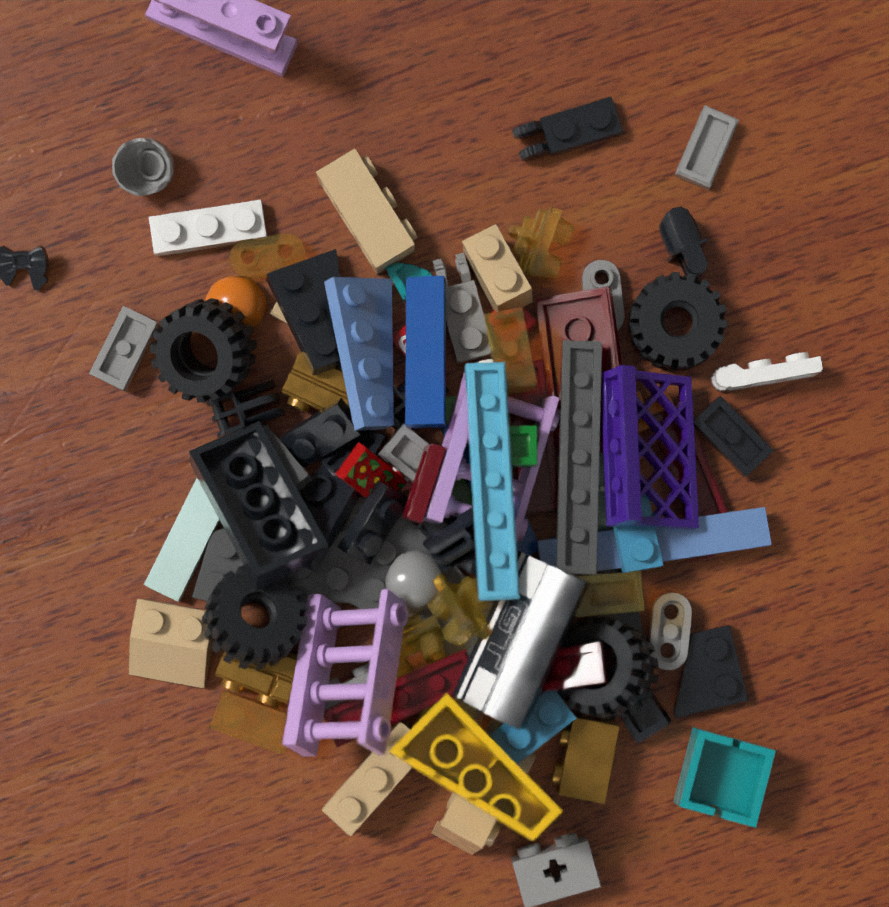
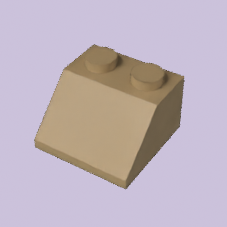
M137 599L130 634L129 675L205 688L213 651L211 646L214 643V638L206 640L204 634L208 624H202L203 615L206 610L149 599Z

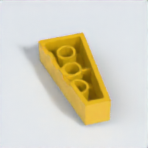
M448 694L389 750V754L530 841H533L562 812Z

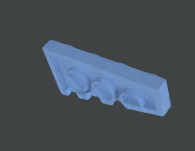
M332 277L325 281L324 284L354 431L389 428L394 425L392 279Z

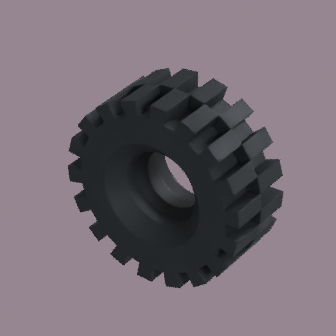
M672 272L667 277H664L663 274L655 278L652 283H648L642 289L630 309V322L628 323V332L632 334L630 341L633 347L637 346L640 350L639 356L643 360L647 358L652 361L651 365L658 369L662 366L667 368L666 371L675 372L677 369L686 371L696 365L699 366L716 351L725 337L723 332L727 329L728 320H724V314L727 312L725 304L721 305L718 300L721 295L717 289L714 292L710 290L708 286L711 283L703 279L701 282L696 280L695 274L688 273L686 276H680V272ZM671 308H683L691 315L692 327L687 334L674 336L664 328V314Z
M244 565L239 566L235 574L232 570L225 574L222 581L219 580L204 608L206 611L203 615L202 624H208L204 634L206 640L214 638L215 641L211 646L216 654L221 649L227 654L223 660L231 664L234 658L240 660L238 668L247 669L250 663H254L255 670L263 669L268 662L271 667L278 664L281 658H285L303 634L302 630L307 623V617H302L307 610L306 601L298 602L303 594L299 586L292 590L289 585L293 579L287 575L283 580L279 579L257 590ZM247 603H256L263 606L270 615L269 624L264 628L250 626L241 616L242 607Z

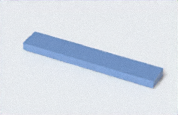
M765 507L698 517L699 528L693 530L655 527L663 562L772 545ZM614 531L597 532L596 572L620 569L621 564ZM557 538L537 541L539 560L556 568Z

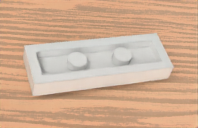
M261 200L149 217L153 250L156 257L268 239Z

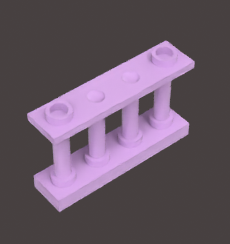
M151 0L145 13L149 21L281 77L284 76L298 45L297 39L284 34L291 20V15L256 0Z
M465 373L463 374L442 447L446 449L423 521L432 524L442 523L444 517L449 518L450 515L456 517L455 513L460 515L473 507L472 505L456 501L455 496L451 495L455 480L460 481L461 478L471 481V466L466 463L465 458H462L466 443L469 444ZM507 396L508 413L535 421L534 426H537V467H522L519 479L512 478L516 544L517 541L521 542L525 536L528 520L524 519L545 445L549 432L555 430L560 418V410L556 409L559 398L555 396L542 399L540 407Z
M389 589L381 590L379 608L341 610L338 605L322 594L308 595L307 610L304 617H307V623L302 630L303 634L300 639L282 745L303 757H317L321 739L358 738L360 745L377 755H385L387 740L391 735L390 718L403 630L408 620L407 604ZM376 624L373 645L335 647L337 630L340 626ZM370 661L367 683L329 685L331 666L334 663ZM364 699L361 722L322 723L327 701Z

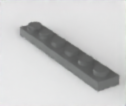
M563 340L556 568L571 575H596L602 360V342Z

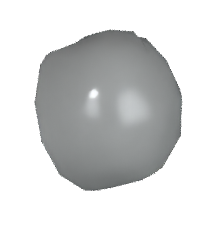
M136 138L123 143L112 159V174L119 187L132 195L145 196L154 194L166 188L167 184L171 182L174 175V158L163 143L153 138Z
M420 550L407 551L405 554L402 553L389 568L385 578L386 589H389L407 604V611L411 613L424 611L434 606L440 598L446 583L444 572L432 558L431 554Z

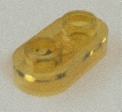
M288 233L246 239L238 242L232 248L230 264L235 273L240 277L247 279L267 277L269 272L305 260L306 251L302 241L295 235ZM284 246H289L293 249L292 255L288 258H282L279 255L280 249ZM247 252L255 254V260L250 264L242 262V256Z

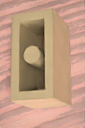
M496 224L462 241L466 260L499 319L533 302L532 288Z

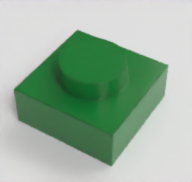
M509 426L512 467H537V426Z

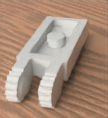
M802 352L786 356L785 363L772 365L771 359H762L749 362V369L745 370L736 364H731L727 367L723 366L722 368L719 367V370L712 374L711 383L713 384L712 387L715 390H719V392H725V390L733 391L814 377L823 370L820 356L809 358L808 352Z

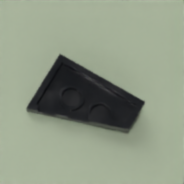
M337 249L267 273L266 281L313 376L341 366L324 284L325 281L332 277H340Z

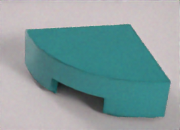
M394 263L385 267L403 302L406 301V277L432 276L427 270L412 264Z

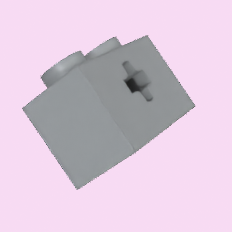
M569 833L556 837L554 839L555 844L540 848L539 843L517 849L518 855L512 856L511 860L524 907H533L601 887L589 843L585 836L578 838L577 833ZM552 859H556L559 865L565 864V866L559 868L560 875L552 877L550 871L543 872V870L549 868V861Z

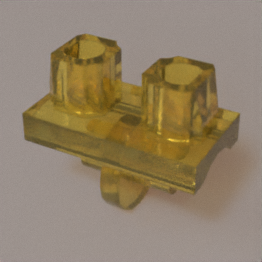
M550 207L549 210H538L535 219L525 216L521 227L510 226L508 229V236L516 240L512 251L522 255L518 265L525 277L538 275L552 278L558 275L562 259L548 253L551 241L561 246L567 245L571 239L574 226L561 218L562 211L555 207Z
M439 573L433 580L438 593L427 605L432 614L440 620L447 622L453 617L441 630L446 640L460 647L473 635L486 640L493 631L481 612L487 607V601H478L477 578L465 577L461 583L453 584L449 583L444 574Z
M418 613L408 618L403 630L396 679L409 674L413 670L408 659L409 655L421 651L426 663H434L446 657L443 641L447 637L436 615L422 620Z

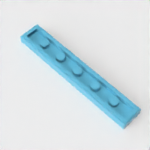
M505 362L466 363L465 380L478 601L517 600L520 598Z

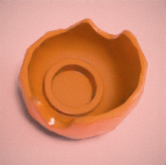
M227 276L218 280L211 286L205 298V301L210 298L218 299L219 306L225 302L233 305L231 312L236 314L241 311L245 316L242 320L245 326L250 324L252 327L259 325L267 308L265 292L255 281L240 276Z

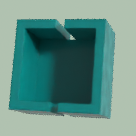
M692 727L673 802L682 808L714 816L715 813L722 819L756 828L776 750Z

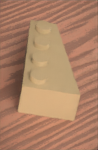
M492 717L485 733L489 736L503 725L504 722ZM531 753L517 765L528 774L536 755ZM452 793L447 802L446 809L448 810L444 818L440 822L437 821L431 833L471 855L481 850L484 844L491 847L500 831L501 825L496 823V819Z

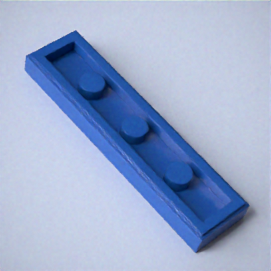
M444 275L406 277L405 425L407 428L446 427V279Z

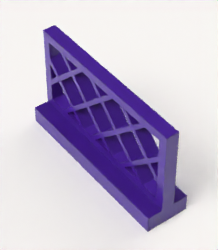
M620 365L601 373L607 527L631 525L688 530L699 528L691 377L636 371L635 366ZM636 381L642 382L651 393L644 403L636 396ZM669 385L679 386V403L676 407L663 393ZM656 400L668 414L661 424L648 410ZM640 418L653 431L645 442L638 434L637 421ZM672 421L681 429V440L678 444L665 431ZM657 438L660 439L670 452L662 462L650 449V446ZM642 456L655 469L647 480L640 473L639 459ZM674 459L683 467V478L679 482L667 469ZM659 476L672 490L664 500L652 487ZM644 494L656 507V510L650 517L642 516L641 497ZM676 497L685 505V519H678L668 507Z

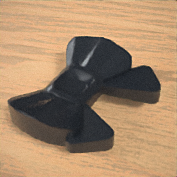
M0 246V278L6 286L12 284L18 270H28L33 289L36 291L48 281V277L44 274L48 270L49 260L46 249L43 246H38L32 251L15 252L6 246Z

